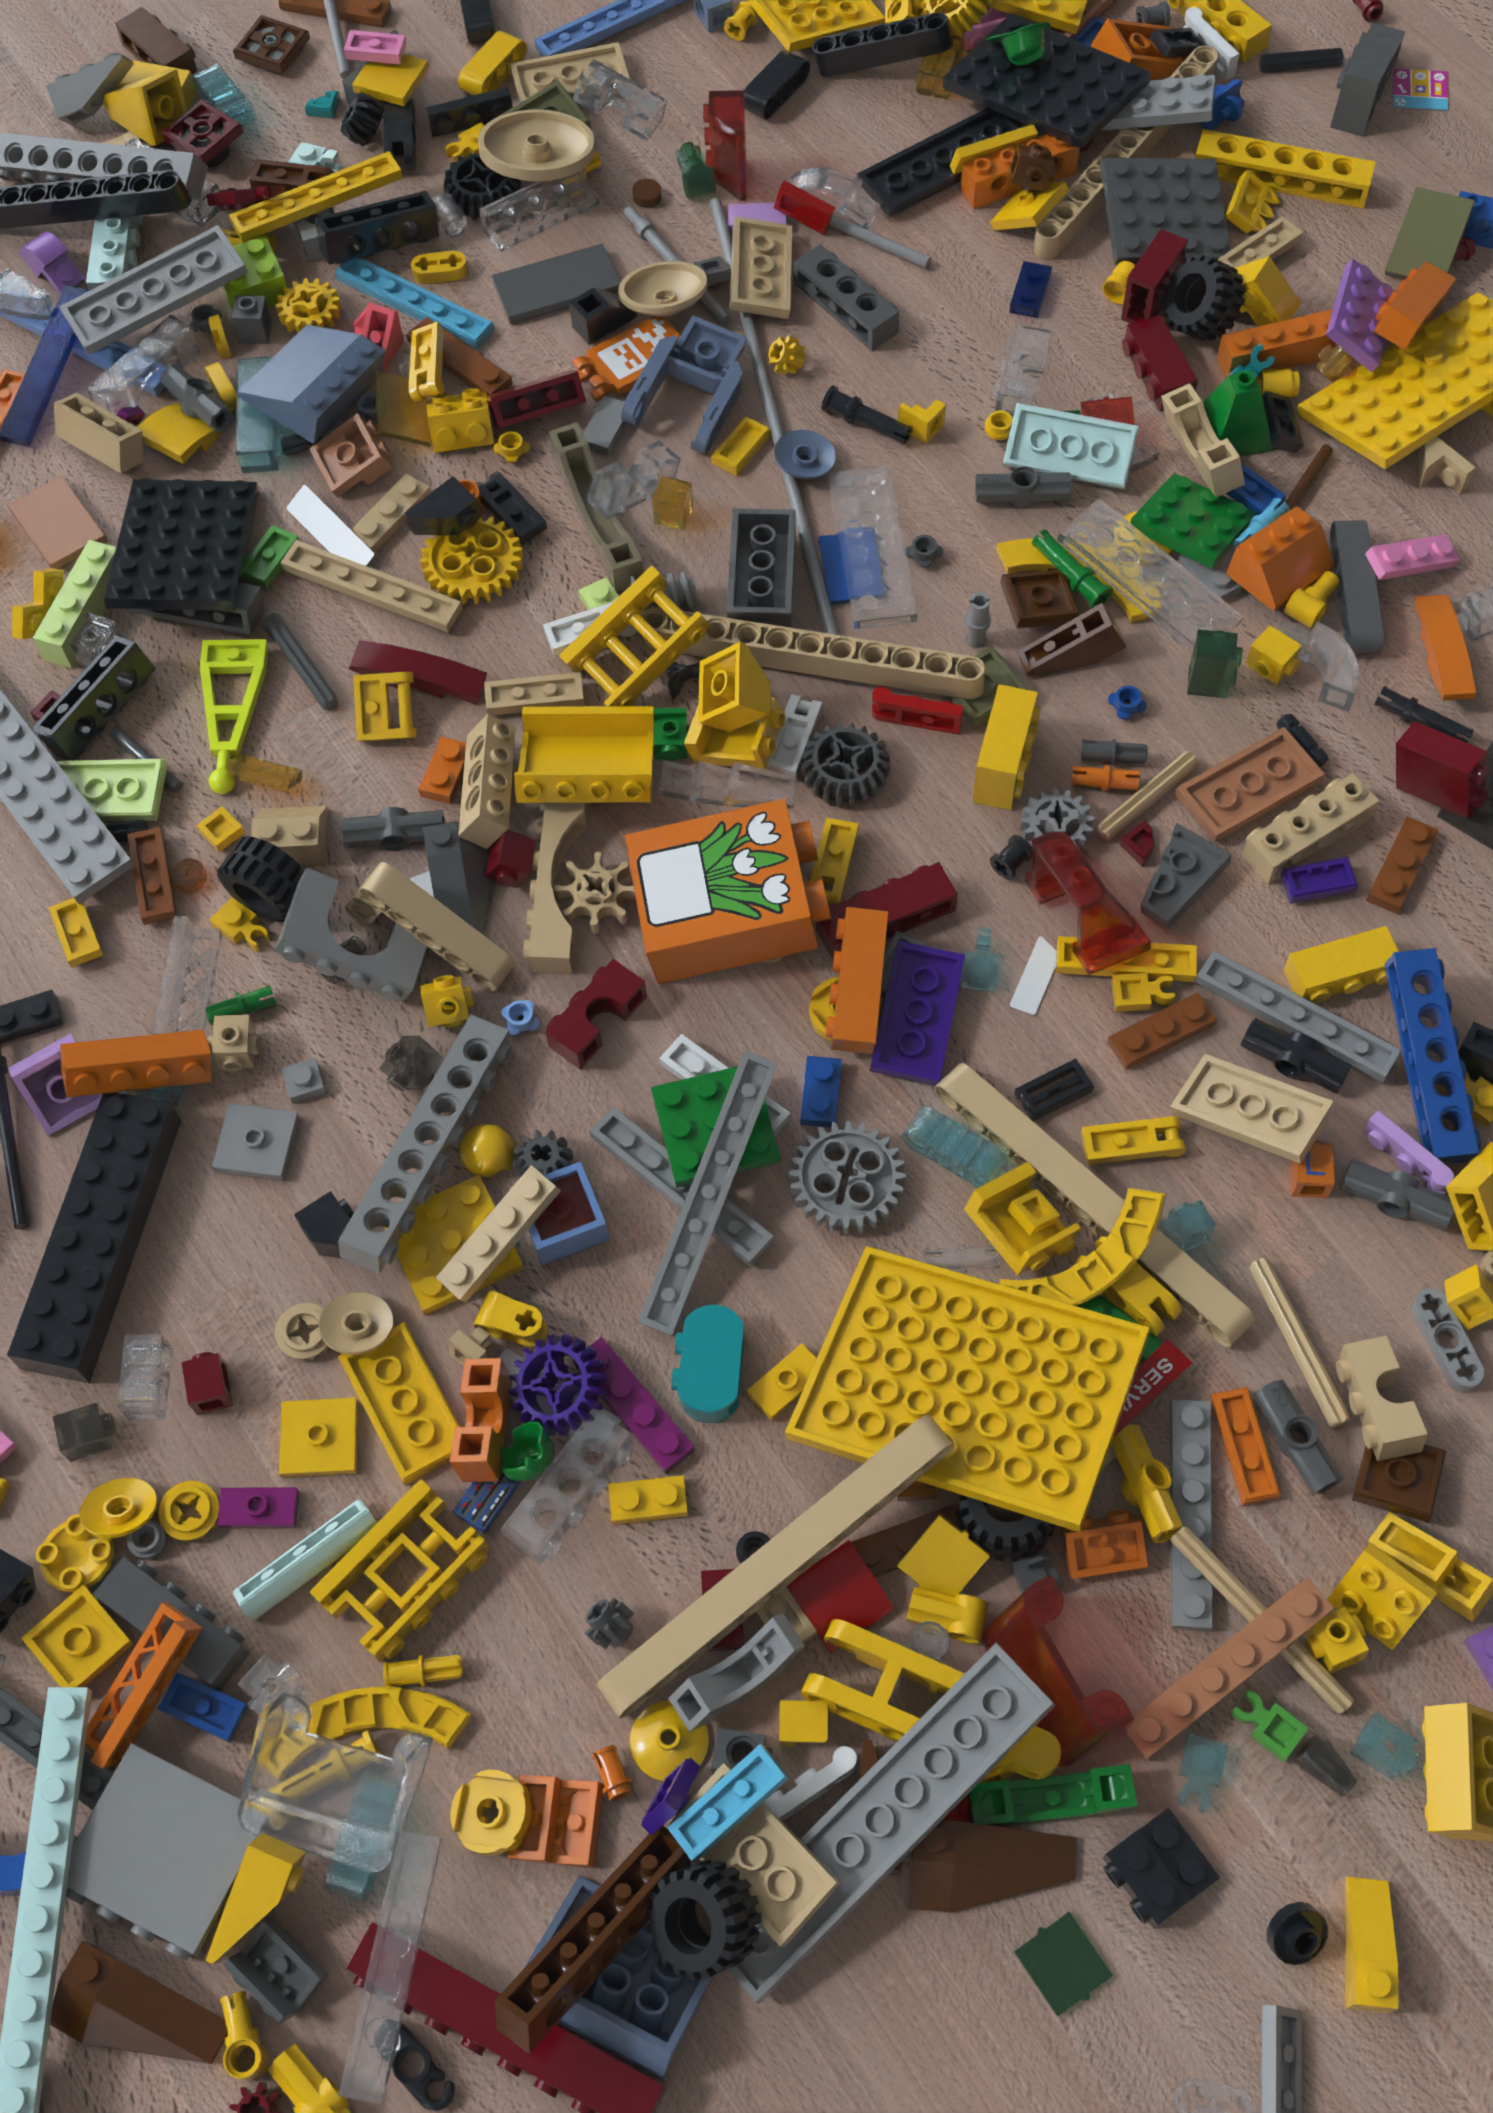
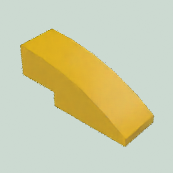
M1391 1512L1386 1515L1368 1540V1544H1373L1435 1590L1437 1594L1434 1598L1471 1622L1475 1621L1493 1595V1579L1458 1559V1552Z

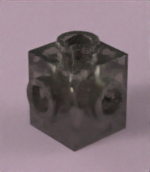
M402 1036L399 1042H396L385 1053L386 1059L379 1069L388 1076V1083L402 1092L405 1090L420 1091L431 1083L434 1078L433 1072L443 1060V1057L422 1037Z

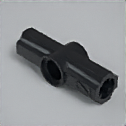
M1257 1018L1251 1022L1240 1045L1273 1062L1276 1070L1291 1079H1301L1303 1077L1335 1094L1340 1090L1352 1065L1318 1049L1317 1043L1309 1036L1299 1032L1288 1034Z

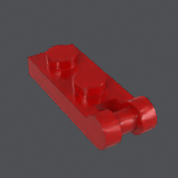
M884 686L877 687L872 692V717L875 720L960 734L963 705H957L950 701L940 702L923 699L914 695L893 694L890 689Z

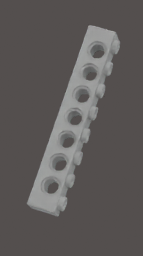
M0 132V179L13 182L14 179H21L27 183L35 184L39 182L174 170L182 179L192 199L200 200L208 166L194 153Z
M472 1014L470 1015L340 1236L338 1244L341 1258L378 1274L381 1273L386 1263L391 1264L394 1261L399 1250L398 1241L403 1233L408 1234L411 1231L416 1219V1214L414 1213L420 1204L425 1205L433 1189L431 1184L436 1175L441 1176L444 1173L449 1162L448 1154L453 1146L457 1148L460 1145L465 1134L464 1126L469 1118L473 1120L476 1117L481 1105L480 1098L484 1091L489 1092L492 1089L496 1080L498 1066L506 1064L510 1057L512 1045H509L508 1029ZM473 1058H482V1059H484V1060L474 1061V1060H472V1059H473ZM467 1085L468 1087L461 1089L457 1088L456 1086ZM443 1112L452 1113L450 1116H441L439 1114ZM427 1140L436 1141V1143L431 1145L424 1144L423 1142ZM411 1168L420 1169V1171L417 1173L406 1172L408 1169ZM393 1197L404 1198V1200L397 1203L389 1201ZM377 1226L387 1227L383 1232L372 1231Z

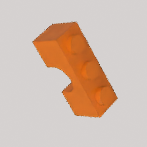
M502 1358L465 1359L460 1394L466 1406L465 1427H455L450 1463L462 1482L499 1481L500 1464L502 1462L500 1449L504 1447L510 1403L508 1391L512 1388V1381L509 1378L510 1373Z

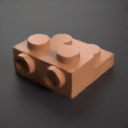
M358 413L309 448L331 492L337 497L361 480L369 486L393 468L389 461L393 454L383 441L379 443L377 439L382 435L380 430L372 420L366 422Z

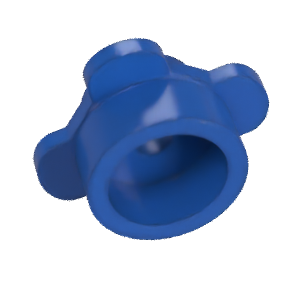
M1123 686L1116 693H1111L1108 697V703L1115 707L1118 718L1123 720L1129 719L1130 715L1134 713H1143L1147 708V703L1142 700L1141 692L1134 686Z

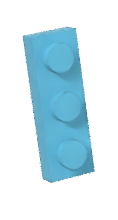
M759 1744L667 1828L691 1861L698 1862L781 1787L789 1777L767 1748Z

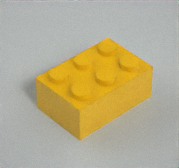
M998 684L976 766L973 803L1012 810L1014 799H1021L1025 783V773L1028 772L1030 766L1032 746L1035 745L1039 729L1038 723L1042 707L1036 706L1038 692Z

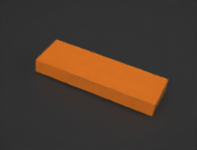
M1248 1387L1211 1394L1210 1401L1241 1505L1245 1506L1278 1499L1281 1496L1280 1489Z

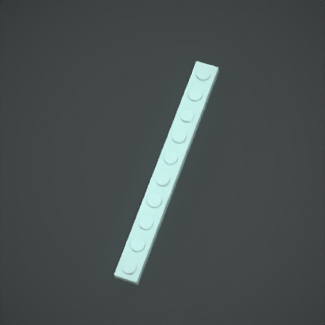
M48 1687L0 2041V2113H39L92 1690L88 1687Z

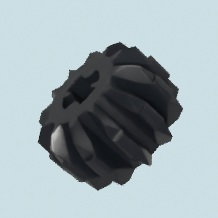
M362 92L353 98L352 103L349 104L345 112L341 133L351 142L365 146L376 135V131L383 118L384 106L374 97Z

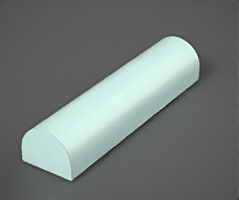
M360 1499L356 1500L233 1591L236 1601L253 1623L350 1551L378 1522Z

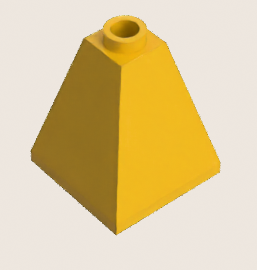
M176 68L120 86L104 94L103 103L108 111L109 118L150 145L156 146L165 141L162 131L187 112Z

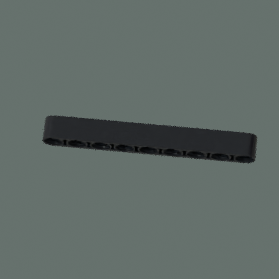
M174 170L0 187V229L179 212L190 205L192 196L178 173Z

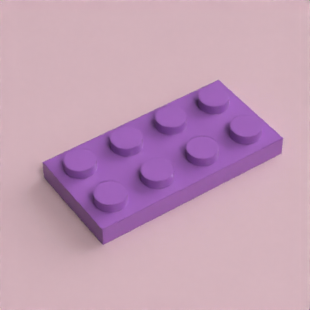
M1353 258L1345 265L1326 336L1372 372L1380 365L1386 342L1384 337L1373 332L1379 323V320L1375 319L1383 303L1388 301L1394 290L1390 285L1382 283L1376 278L1366 265H1361Z

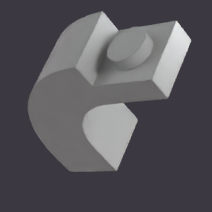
M781 1613L772 1617L744 1646L728 1658L705 1671L689 1677L668 1699L688 1731L691 1732L721 1717L766 1687L793 1664L792 1659L805 1645L785 1615Z

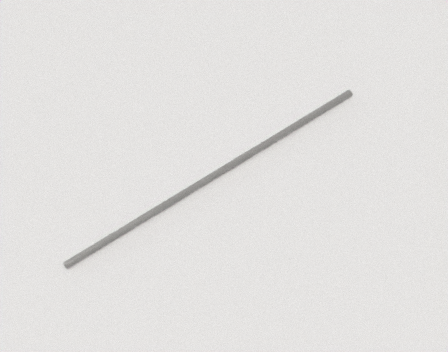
M713 198L710 200V207L725 262L731 269L732 240L721 200ZM739 312L772 438L776 446L777 441L784 435L753 317L751 313ZM781 469L791 509H796V527L824 632L839 635L797 479Z

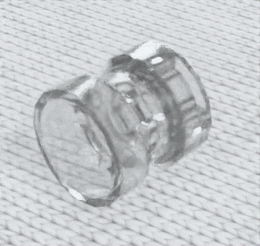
M932 1621L922 1622L912 1630L908 1649L943 1663L949 1647V1636L940 1624Z

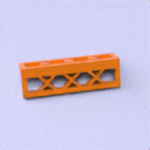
M162 1602L88 1724L85 1744L95 1750L90 1761L101 1769L119 1765L130 1744H134L203 1630V1627L168 1602ZM168 1616L175 1622H173L166 1636L162 1639L160 1627ZM152 1640H153L154 1646L149 1647V1645L151 1644V1642H152ZM155 1651L142 1674L140 1660L146 1652ZM131 1675H133V1680L128 1681ZM134 1685L132 1692L121 1708L120 1693L125 1686ZM111 1708H112V1713H113V1714L108 1715L109 1711H110ZM114 1719L103 1740L98 1738L96 1733L103 1721Z

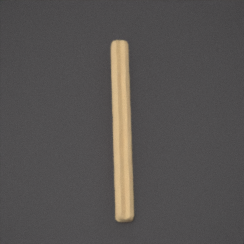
M1188 1527L1180 1528L1172 1536L1171 1542L1249 1623L1267 1609ZM1298 1640L1280 1654L1336 1713L1342 1714L1351 1707L1354 1702L1353 1697Z

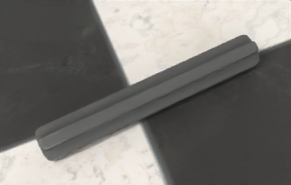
M272 613L270 616H266L264 619L266 629L324 710L335 707L338 703L335 693L280 615Z

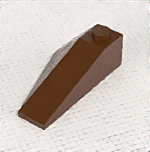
M942 1820L912 1850L909 1909L952 1913L971 1906L990 1903L1002 1898L1074 1881L1076 1837Z
M81 1941L61 1975L52 2004L50 2025L86 2045L212 2064L225 2038L228 2036L224 2018L96 1945Z

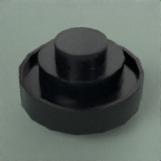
M1304 1902L1291 1903L1278 1910L1267 1928V1943L1271 1951L1282 1962L1290 1965L1304 1964L1315 1958L1324 1948L1328 1938V1925L1325 1918L1315 1907Z

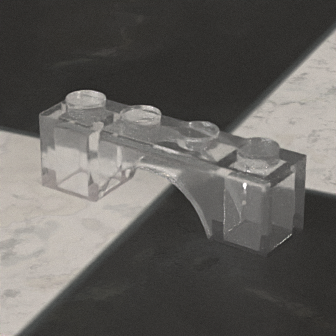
M170 314L86 388L91 401L115 415L121 408L139 406L142 388L154 372L169 365H180L184 368L200 354L192 327Z

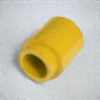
M1290 368L1262 370L1256 377L1261 395L1265 391L1290 397L1291 399V397H1297L1299 394L1300 378L1298 371L1291 372Z

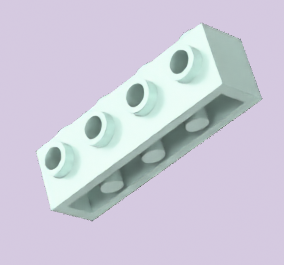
M143 215L94 221L86 279L89 291L137 267L138 262L135 251L136 247L140 246L138 228L139 225L143 224Z

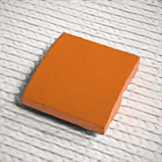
M518 1775V1781L529 1789L532 1813L529 1827L523 1836L521 1845L513 1851H508L507 1858L526 1862L594 1868L603 1798L602 1789L604 1785L599 1781L561 1780L554 1776Z

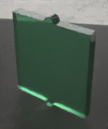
M1070 1912L1046 1929L1040 1927L1037 1930L1038 1935L1014 1951L1057 2017L1081 1999L1087 2001L1090 1998V1992L1113 1976Z

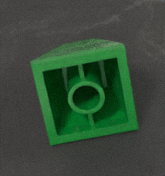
M1240 371L1237 374L1228 375L1203 402L1206 415L1216 436L1220 441L1228 438L1240 457L1272 450L1273 446L1270 440L1261 390L1253 371Z

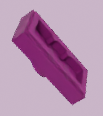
M297 1487L221 1488L217 1525L220 1528H296L299 1490Z

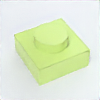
M607 577L578 590L579 598L587 610L612 603L619 597Z

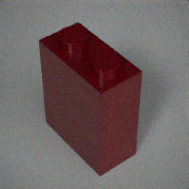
M1160 229L1128 275L1121 320L1131 324L1159 315L1165 306L1162 304V298L1166 295L1164 289L1170 282L1169 277L1172 272L1176 273L1177 266L1181 262L1184 263L1188 239Z
M1414 721L1396 742V788L1465 818H1468L1475 808L1483 806L1488 796V790L1486 789V778L1489 773L1487 751Z

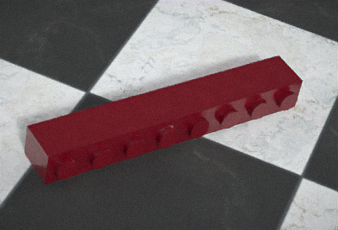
M371 1922L346 1968L356 1974L352 1982L353 1984L373 1995L379 1987L392 1995L388 2002L390 2005L408 2015L411 2014L413 2008H416L428 2015L424 2024L445 2036L450 2028L464 2036L460 2044L480 2056H483L486 2049L500 2056L497 2065L513 2075L519 2077L522 2070L537 2077L533 2085L534 2087L556 2098L559 2090L574 2098L570 2107L580 2113H655L667 2089L664 2085L557 2025L528 2054L496 2028L495 1999L500 1993Z

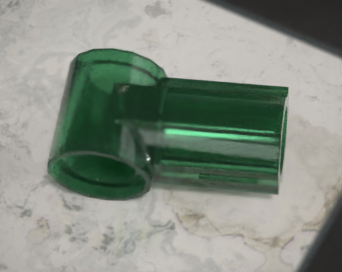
M693 142L683 143L681 148L676 151V159L682 173V182L687 199L716 193V182L712 167L706 165L700 146L694 145Z

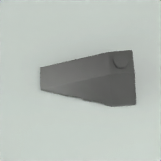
M459 822L423 827L434 898L484 935L489 902L492 899L494 879L485 876L491 846L485 849L458 837Z

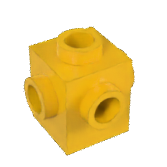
M443 975L433 979V983L420 985L428 1028L443 1025L446 1028L456 1027L463 1024L464 1020L469 1018V1007H474V1001L470 986L463 987L461 977L454 978L453 975Z
M1346 1606L1329 1614L1307 1632L1308 1636L1304 1638L1310 1654L1315 1659L1320 1658L1325 1669L1330 1674L1365 1660L1369 1651L1363 1639L1366 1637V1632L1361 1621L1356 1615L1351 1616Z

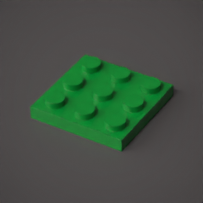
M1173 473L1131 518L1129 529L1213 569L1233 546L1234 540L1250 526V520L1257 512L1225 496L1215 497L1210 489L1191 481L1186 476Z
M738 1066L651 1087L676 1188L693 1183ZM765 1099L736 1173L781 1162Z

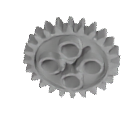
M847 1121L844 1130H839L837 1124L832 1122L830 1133L819 1127L818 1139L807 1135L806 1144L808 1147L797 1146V1155L799 1157L791 1158V1167L795 1170L789 1171V1181L794 1182L790 1185L791 1195H798L795 1198V1206L797 1208L806 1206L804 1209V1217L806 1219L816 1215V1227H820L827 1221L829 1222L830 1233H833L837 1225H841L844 1235H848L850 1226L855 1225L857 1231L861 1234L863 1233V1223L867 1222L875 1229L877 1228V1216L887 1221L889 1219L887 1208L898 1209V1200L896 1198L903 1197L904 1188L900 1185L905 1184L906 1174L901 1173L904 1170V1160H896L899 1157L898 1147L888 1149L890 1146L889 1137L878 1140L879 1129L875 1128L870 1134L865 1133V1123H861L857 1130H852L851 1122ZM857 1150L858 1154L853 1163V1176H850L848 1179L843 1203L837 1205L836 1202L842 1190V1179L846 1177L851 1153ZM831 1153H839L844 1158L839 1161H831L826 1156ZM866 1162H872L878 1168L869 1171L863 1169L861 1165ZM827 1184L834 1189L828 1193H821L816 1188ZM855 1194H863L869 1199L858 1203L853 1201L851 1197Z

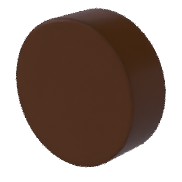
M641 179L633 185V200L638 206L653 207L660 202L662 197L661 186L657 181Z

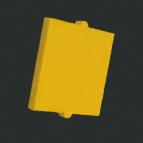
M939 1514L899 1562L897 1567L919 1584V1588L955 1597L988 1560L990 1553L972 1540L967 1530L961 1531Z

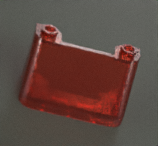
M1050 1574L1028 1587L987 1625L983 1633L982 1643L986 1652L997 1643L1056 1705L1036 1726L1056 1736L1061 1747V1758L1057 1767L1066 1768L1123 1738L1135 1719L1121 1696L1111 1690L1097 1691L1086 1698L1084 1697L1045 1628L1046 1624L1054 1621L1060 1615L1064 1603L1062 1593Z

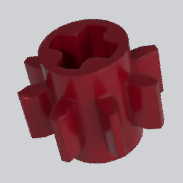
M259 2082L256 2093H252L247 2087H241L240 2091L243 2098L239 2104L229 2106L231 2110L237 2111V2113H249L251 2105L257 2106L258 2104L265 2107V2113H284L278 2111L276 2104L282 2097V2094L274 2092L269 2096L266 2095L267 2083Z

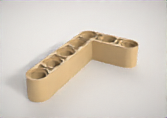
M381 862L376 866L345 906L347 913L364 925H370L381 912L489 992H496L515 966V961L508 953L387 863Z

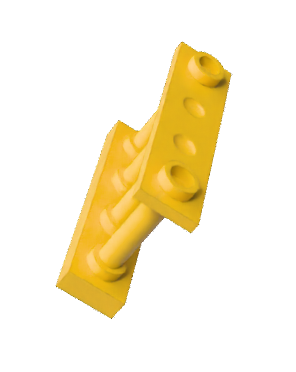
M652 565L559 655L574 673L586 670L610 695L604 701L606 706H633L636 699L692 644L698 643L710 627L699 611L689 618L664 593V590L669 585ZM651 602H655L680 627L667 641L641 616V612ZM628 625H632L657 650L644 663L618 639V635ZM609 647L633 672L620 687L594 661L595 657L604 648Z

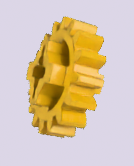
M304 278L303 284L299 285L296 281H293L292 289L284 287V295L277 296L278 304L275 305L280 324L282 326L286 325L289 333L296 329L298 334L306 325L323 328L326 325L334 327L333 319H340L339 310H342L336 288L331 289L329 282L321 285L318 278L313 283H309L308 279Z

